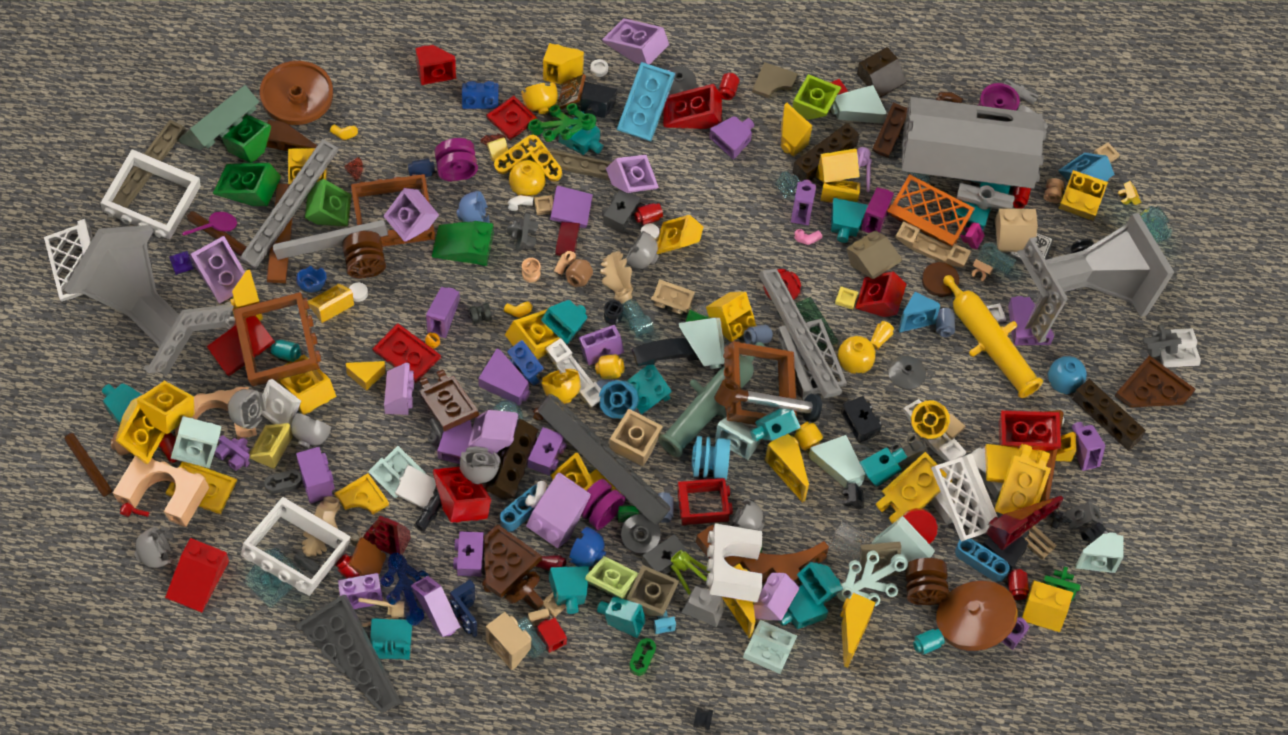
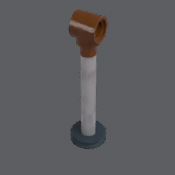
M729 379L722 381L714 396L716 402L725 407H730L732 403L742 401L802 412L803 419L806 422L810 421L812 423L818 420L822 410V400L817 394L810 393L802 401L741 390V387L736 382Z

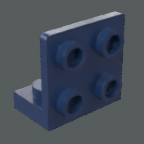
M470 579L450 592L451 600L449 603L456 618H460L463 622L461 625L464 631L476 637L477 621L468 610L476 600L475 585Z

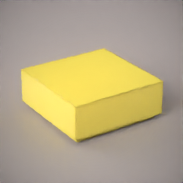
M505 138L486 143L492 161H495L497 157L508 150Z
M840 287L835 304L853 310L858 292Z

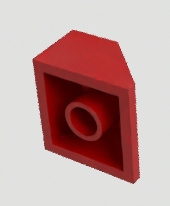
M424 45L415 48L416 65L421 85L456 79V59L454 55L435 45Z
M894 271L883 273L874 279L865 277L855 309L882 317L897 315L907 284Z

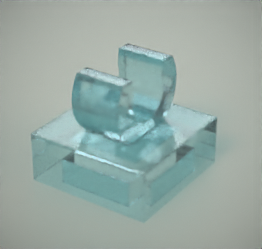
M788 171L781 173L776 186L786 198L793 193L800 180L797 175L791 176Z

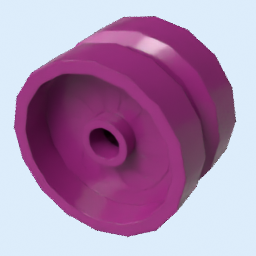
M993 83L986 86L982 91L978 106L1017 111L1020 99L1015 89L1009 85Z
M452 138L442 141L436 146L434 150L438 176L448 182L467 180L478 171L474 144L470 140Z
M600 479L587 490L591 496L581 514L582 518H589V524L597 530L603 529L618 514L619 506H623L625 502L624 495L617 490L612 491V485L606 480Z

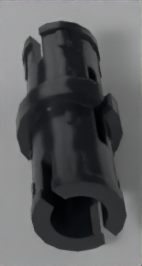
M434 494L430 503L422 509L421 516L414 523V527L417 530L425 532L430 522L437 517V512L442 506L439 494Z

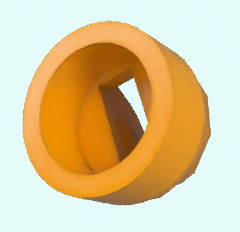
M434 332L427 334L425 344L431 348H437L440 345L439 335Z

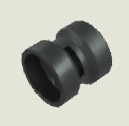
M488 302L482 303L478 307L475 305L469 307L473 325L479 324L480 321H492Z

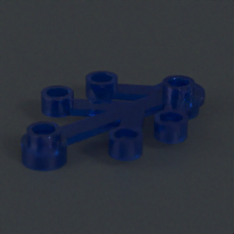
M392 553L388 558L389 569L381 577L380 582L384 587H390L394 582L393 576L397 572L399 580L393 591L387 595L386 600L391 605L397 604L403 590L410 609L406 614V619L408 623L416 626L424 619V611L417 606L411 585L415 582L409 579L406 573L415 578L416 582L422 579L420 576L425 578L429 575L426 571L421 570L418 572L408 565L406 558L402 554Z

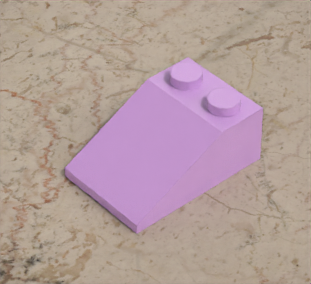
M625 18L602 39L605 44L634 63L640 64L643 62L649 65L669 45L663 27Z
M222 236L191 253L189 256L219 304L233 296L232 290L245 273L226 238Z
M557 473L533 510L526 527L556 548H559L570 539L591 494L561 473Z

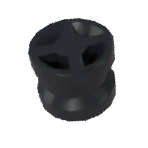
M697 707L693 727H704L705 730H710L713 710L705 711Z

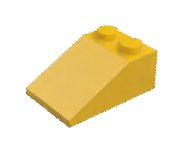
M547 309L514 320L505 334L513 346L523 340L537 360L547 354L546 347L560 339L541 321Z
M303 354L300 356L299 359H296L295 362L303 361L309 358ZM320 369L276 380L278 384L301 400L298 411L303 415L312 412L315 408L337 397L330 378Z
M139 397L130 402L123 414L116 442L145 464H148L165 433L151 425L138 405L137 399Z
M786 434L768 444L765 461L803 503L806 500L809 482L798 442L794 436Z
M740 564L734 566L736 569L748 571L746 568L743 569ZM721 596L748 638L752 637L755 626L753 602Z
M854 592L851 599L846 598L840 617L843 618L841 630L844 667L848 668L876 603Z

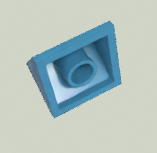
M914 292L903 311L898 329L899 332L935 324L940 304Z

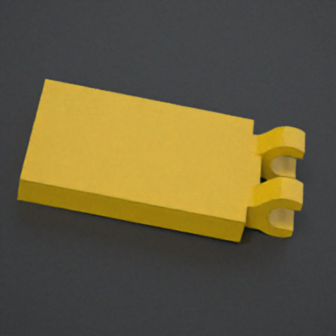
M1021 444L1019 456H1012L995 506V512L1005 514L1040 502L1051 468L1046 467L1050 453L1039 451L1036 461L1028 458L1032 447Z
M926 452L882 490L885 496L876 503V506L881 512L885 511L889 505L896 511L889 517L892 524L908 510L924 508L941 492L931 469L938 464ZM939 469L942 477L946 479L947 473Z

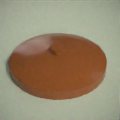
M289 61L274 67L265 75L260 85V99L264 110L273 119L280 120L288 125H303L319 119L327 112L333 101V85L330 77L321 67L306 61Z
M972 581L962 584L949 592V599L940 603L938 607L936 621L938 629L947 643L961 650L979 651L999 644L1012 632L1017 622L1018 611L1012 594L1002 585L991 581Z

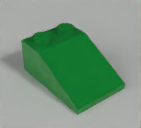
M270 163L226 164L213 194L250 206H268L281 175Z
M472 221L439 225L432 258L487 266L494 236V224Z

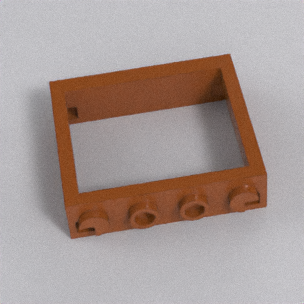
M425 174L351 184L357 226L363 224L358 197L400 192L407 188L421 189L422 195L429 202ZM432 224L428 230L408 241H403L395 230H388V235L381 236L382 246L435 240V231Z
M301 292L233 310L248 381L252 387L265 384L271 379L276 381L320 369L321 354L319 350L316 351L315 344H318L316 334L312 333L311 330L314 323L312 316H308L307 312L310 306L307 298H304ZM298 304L310 359L257 372L246 318Z
M735 341L724 348L725 379L732 380L740 386L739 354L777 360L779 396L796 399L794 352ZM741 401L732 403L730 407H725L727 421L756 425L755 422L768 415L741 410Z

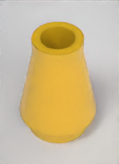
M881 321V323L877 324L870 341L875 349L879 350L893 335L894 327L886 321Z

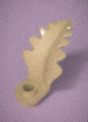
M616 251L603 259L604 262L601 263V266L606 268L601 269L600 273L606 275L602 279V283L615 292L614 299L623 304L632 299L633 287L630 283L632 269L631 267H625L627 259L622 260L623 254L620 251Z
M332 496L324 497V500L317 506L316 513L314 514L337 529L335 515L340 510L339 499ZM306 531L303 533V536L308 538L302 542V545H305L302 547L303 553L307 557L317 556V554L322 555V551H327L326 543Z

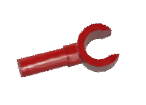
M130 503L123 504L120 509V514L129 517L131 513L148 517L150 513L134 508Z

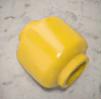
M617 354L601 356L598 363H595L596 374H600L603 380L620 378L621 374L624 373L623 359L619 358Z
M806 422L800 426L801 428L795 430L794 437L802 450H808L813 446L819 445V442L823 439V435L815 423L809 424V422Z

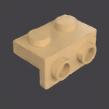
M659 279L651 300L655 302L654 306L665 309V306L672 308V312L682 315L683 312L688 313L695 292Z

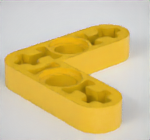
M535 135L527 136L497 157L494 162L496 171L500 174H506L518 162L532 157L542 167L545 176L550 181L555 182L562 177L560 165ZM529 141H532V142H535V141H536V143H535V144H536V147H534V148H533V146L528 147V146L530 145V144H529ZM523 145L525 146V148H527V151H528L527 154H526L524 148L522 147ZM520 150L523 153L520 159L513 158L512 154L514 151ZM541 154L548 156V160L544 163L538 161V157ZM507 156H510V159H511V161L513 162V164H511L510 161L507 162V161H508ZM501 161L502 163H506L505 169H503V167L499 168V163ZM550 164L553 170H558L557 176L553 174L550 176L551 171L548 167Z

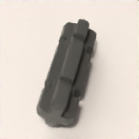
M298 551L293 557L296 563L301 564L303 568L313 575L321 568V565L310 557H306V554ZM328 572L327 575L323 578L322 581H324V580L328 577L329 572Z

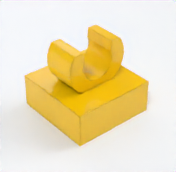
M1132 182L1124 183L1125 189L1120 190L1118 194L1119 196H1127L1121 202L1125 205L1131 201L1134 205L1142 203Z

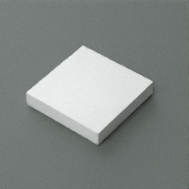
M271 379L267 382L263 392L266 399V410L262 411L261 415L273 424L288 423L291 426L301 400Z

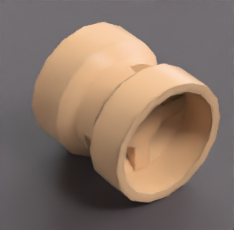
M1058 178L1048 179L1044 199L1048 202L1060 203L1065 183Z
M527 258L522 263V277L527 282H536L541 275L540 262L535 258Z

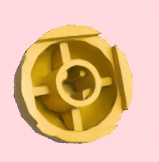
M545 83L535 84L525 88L526 92L521 91L525 106L539 114L548 113L549 108L557 103L558 92L555 83H550V86H545Z
M523 160L512 167L509 174V184L512 191L517 195H537L545 186V173L536 162Z
M862 336L847 338L838 350L840 366L850 373H865L875 363L876 351L874 345Z
M565 369V373H560L557 370L542 378V386L545 395L552 394L564 404L571 402L580 391V377L575 369Z
M934 400L918 404L911 415V426L914 432L925 439H936L942 436L950 424V415L946 407Z

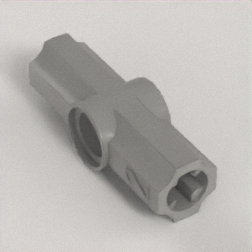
M960 183L956 197L958 200L975 203L981 209H989L990 207L1012 209L1014 202L1013 195L996 192L990 186H982L980 188Z

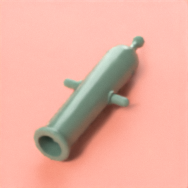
M757 342V343L755 344V345H758V346H764V347H765V345H764L763 343H761V342ZM739 355L741 389L750 381L754 373L752 364L754 356L747 355L744 357ZM725 365L706 387H702L695 379L690 381V385L697 392V397L665 434H660L658 438L662 448L670 455L681 457L683 454L682 450L716 415H720L723 419L727 417L725 406L720 405L714 399L719 386L725 379Z

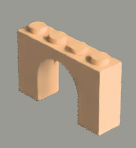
M236 387L232 390H218L214 393L195 395V415L191 418L197 420L203 412L212 408H221L228 411V403L231 397L237 391L249 389V387ZM235 424L237 439L257 436L256 427L247 429ZM179 425L177 428H175V435H176V437H177V434H178V430H179L180 425Z
M135 456L113 491L117 501L122 504L130 503L136 508L142 496L151 485L160 481L173 482L176 484V490L164 513L169 521L187 527L209 489L205 477L198 473H189L182 467H172L165 461H155L153 458H151L148 464H145Z

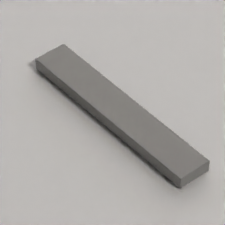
M384 220L277 243L273 245V250L279 260L341 246L344 238L355 232L373 231L380 236L388 235V230Z

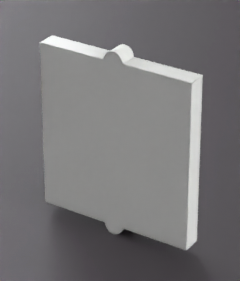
M407 465L403 476L399 478L400 483L395 494L420 508H424L428 505L430 498L434 496L435 479Z

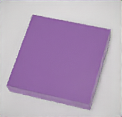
M557 186L550 220L580 223L581 228H586L593 194Z

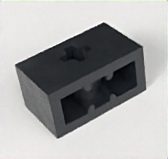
M864 396L844 403L841 409V414L858 443L879 435L882 427L880 419L875 417L870 402L866 401Z

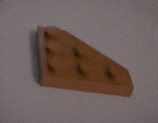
M1149 355L1117 391L1115 397L1130 408L1184 405L1196 389Z
M498 524L484 536L486 588L502 598L542 561V555Z

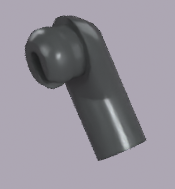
M432 418L429 423L433 432L431 436L428 435V441L432 445H437L440 443L444 431L437 420Z

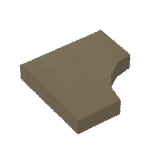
M764 62L753 86L752 93L769 98L777 90H792L798 73Z

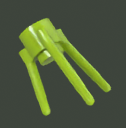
M680 550L671 558L673 563L671 568L677 574L688 595H690L691 591L679 570L686 571L690 568L700 578L707 581V578L692 563L707 573H710V571H707L706 566L689 556L686 551Z

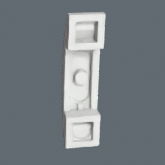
M560 338L546 347L547 354L560 373H565V369H575L578 371L581 388L577 395L589 407L599 403L601 388L596 382L593 383L572 357V351Z
M919 399L903 408L910 423L913 410L918 404L922 403ZM946 433L936 439L923 438L929 447L947 462L958 459L966 454L962 446L955 439L951 440Z

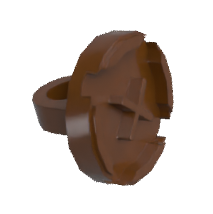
M532 571L526 575V579L522 578L506 594L505 599L509 604L523 599L531 608L538 611L544 603L533 589L540 581V576Z

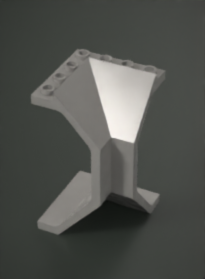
M1139 213L1132 214L1123 227L1089 248L1045 260L1036 244L1038 239L1036 237L1029 238L1024 249L1017 251L1039 289L1040 294L1025 329L1031 328L1032 334L1039 343L1046 342V335L1068 300L1064 292L1083 287H1089L1130 302L1140 317L1146 316L1173 276L1174 271Z
M150 225L98 229L64 290L68 294H84L129 316L159 347L150 365H145L144 367L148 373L162 372L167 376L193 331L230 327L225 322L230 317V313L234 308L230 302H226L225 305L182 310L179 315L157 293L147 249V242L154 231Z

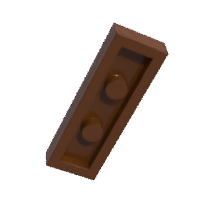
M893 102L873 146V152L889 158L904 125L907 113L906 107Z

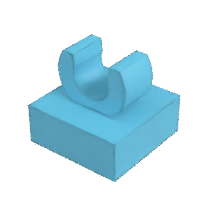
M665 611L663 616H658V620H654L655 634L675 631V617L668 618L667 611Z

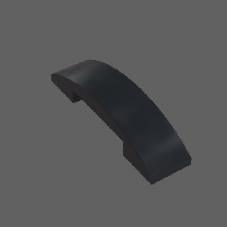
M686 338L657 340L636 346L631 350L637 366L654 365L657 360L687 357L688 361L700 360Z

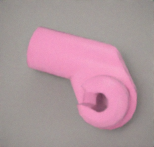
M797 229L794 232L795 240L802 244L810 245L822 239V234L819 230L810 235L804 234L802 229Z

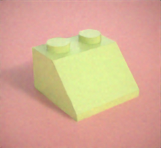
M603 556L586 575L585 579L589 584L626 600L638 573Z

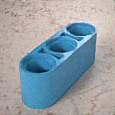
M537 484L528 489L501 512L500 524L502 528L508 532L514 531L530 518L535 508L527 506L525 502L528 495L535 496ZM526 506L528 509L521 510L520 507ZM511 518L513 521L506 522L505 519Z
M971 538L962 542L959 540L955 549L958 559L992 581L1002 582L1005 580L1009 571V564L1006 560ZM961 547H966L969 551H963ZM978 558H983L986 562H981ZM995 569H1001L1003 573H998Z

